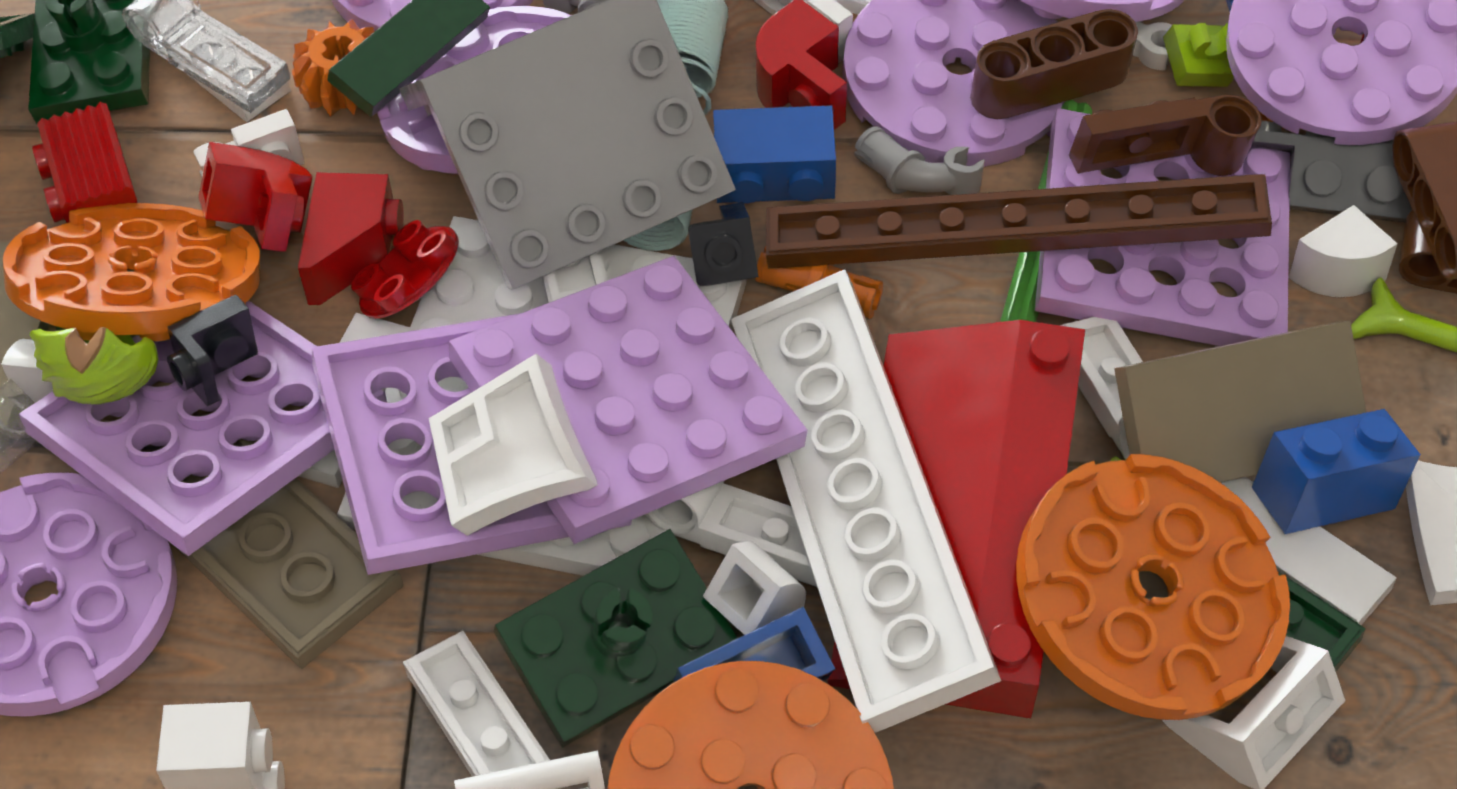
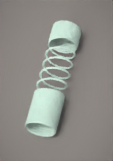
M657 0L697 98L702 96L705 98L706 107L703 112L707 115L712 108L711 99L707 94L711 93L716 85L727 26L728 7L724 0ZM693 210L627 238L624 241L643 250L661 251L672 249L683 243L687 237Z

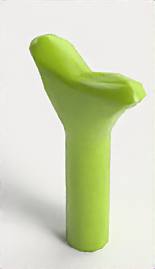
M1378 278L1372 286V307L1362 313L1351 324L1353 339L1379 334H1400L1457 353V326L1404 309L1396 301L1382 278Z

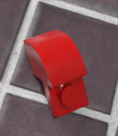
M793 0L772 15L758 32L756 38L757 93L765 108L784 107L788 103L792 107L832 106L835 130L846 122L847 82L833 72L838 67L839 27L803 0Z
M209 142L198 198L205 219L254 226L261 249L286 252L290 231L301 232L313 177L304 167L282 156L253 148Z

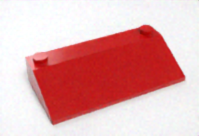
M1013 320L889 334L883 366L1001 681L944 705L1030 719L1032 717L1040 683L1044 651L1029 627L1020 602L1016 572L1018 547L1028 519L1037 505L1055 483L1067 474L1085 329L1026 320ZM834 642L831 661L835 670L828 678V684L834 687L850 689L836 642Z

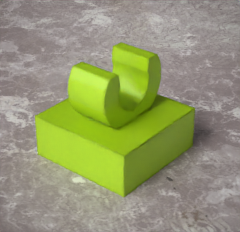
M1198 23L1196 25L1173 24L1163 36V40L1177 86L1228 87L1234 80L1226 47L1228 23L1225 25H1206V23Z

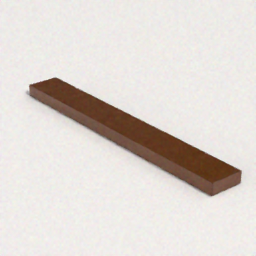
M1265 174L767 207L766 259L768 269L1266 237L1271 236L1272 218Z

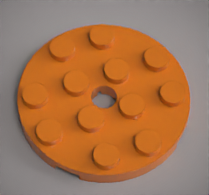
M127 203L69 211V223L55 226L48 230L47 225L41 222L29 226L11 240L3 254L5 291L13 304L26 314L42 322L65 329L76 328L83 340H91L101 327L109 329L115 335H138L140 338L147 337L153 341L169 340L168 326L235 294L246 305V302L255 294L260 283V250L255 239L245 229L238 226L228 231L216 226V221L205 219L202 210L176 205Z
M1130 454L1126 460L1095 464L1093 460L1072 470L1056 482L1037 505L1028 519L1018 547L1016 572L1019 598L1026 620L1040 647L1054 665L1080 689L1113 708L1145 718L1160 720L1197 718L1221 710L1241 698L1267 673L1276 660L1286 637L1290 613L1289 587L1286 574L1279 576L1273 557L1266 545V542L1271 537L1253 511L1236 494L1213 477L1194 467L1164 457ZM1150 571L1162 578L1167 586L1168 597L1159 598L1154 596L1150 600L1145 598L1147 591L1140 583L1139 572Z
M736 661L717 664L688 674L657 694L637 715L622 738L613 760L607 789H739L750 785L757 786L758 789H894L889 764L880 741L868 722H861V713L845 696L817 677L793 667L764 661Z

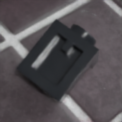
M743 202L719 206L721 219L694 223L688 227L695 278L699 286L759 277L750 217Z
M236 294L167 327L174 352L167 356L169 369L179 387L183 391L192 388L207 407L220 401L214 375L258 354L249 308Z

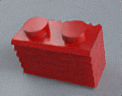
M99 102L96 107L88 105L85 110L76 108L73 113L64 112L61 117L53 115L49 120L40 119L37 124L43 143L32 146V150L42 180L53 178L54 186L44 188L43 190L54 223L66 220V223H69V211L138 203L120 141L106 103Z

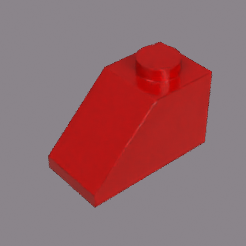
M316 172L298 264L308 305L323 304L351 285L354 277L360 270L369 264L379 263L390 252L392 235H396L403 227L404 211L402 200L393 199L388 174Z

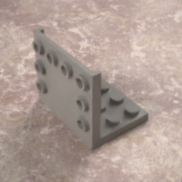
M657 0L604 1L399 89L408 111L424 106L427 115H433L508 289L511 290L736 190Z

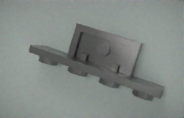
M1261 121V126L1251 146L1290 152L1289 209L1338 215L1355 205L1369 219L1405 223V219L1412 211V207L1394 167L1393 140L1367 145L1334 144L1335 137L1320 135L1310 131H1306V135L1284 133L1280 125L1270 121Z

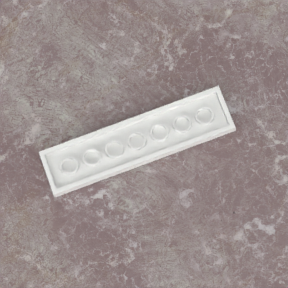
M846 270L839 271L732 318L731 321L738 340L808 430L805 447L776 458L856 707L861 713V722H868L874 733L1000 682V675L854 286Z

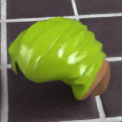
M105 327L99 328L91 340H83L76 328L60 331H45L40 328L32 330L29 334L35 344L34 357L37 360L36 367L42 370V381L52 383L55 396L65 397L68 400L81 404L99 405L118 401L134 394L150 380L156 371L159 361L157 348L153 340L143 337L140 342L135 343L131 335H115Z

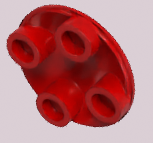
M420 220L412 221L402 227L393 239L394 248L379 263L369 264L360 270L351 283V289L360 297L359 307L362 313L372 319L384 318L405 309L430 291L444 275L456 255L459 238L452 228L447 226L427 228Z

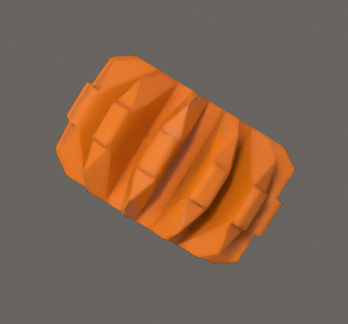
M353 19L343 27H336L329 20L325 30L308 29L306 41L294 44L295 53L293 55L294 61L292 62L294 69H292L295 86L299 87L300 94H303L310 109L323 106L331 117L340 108H347L355 115L357 105L327 81L329 69L375 32L373 27L360 29Z

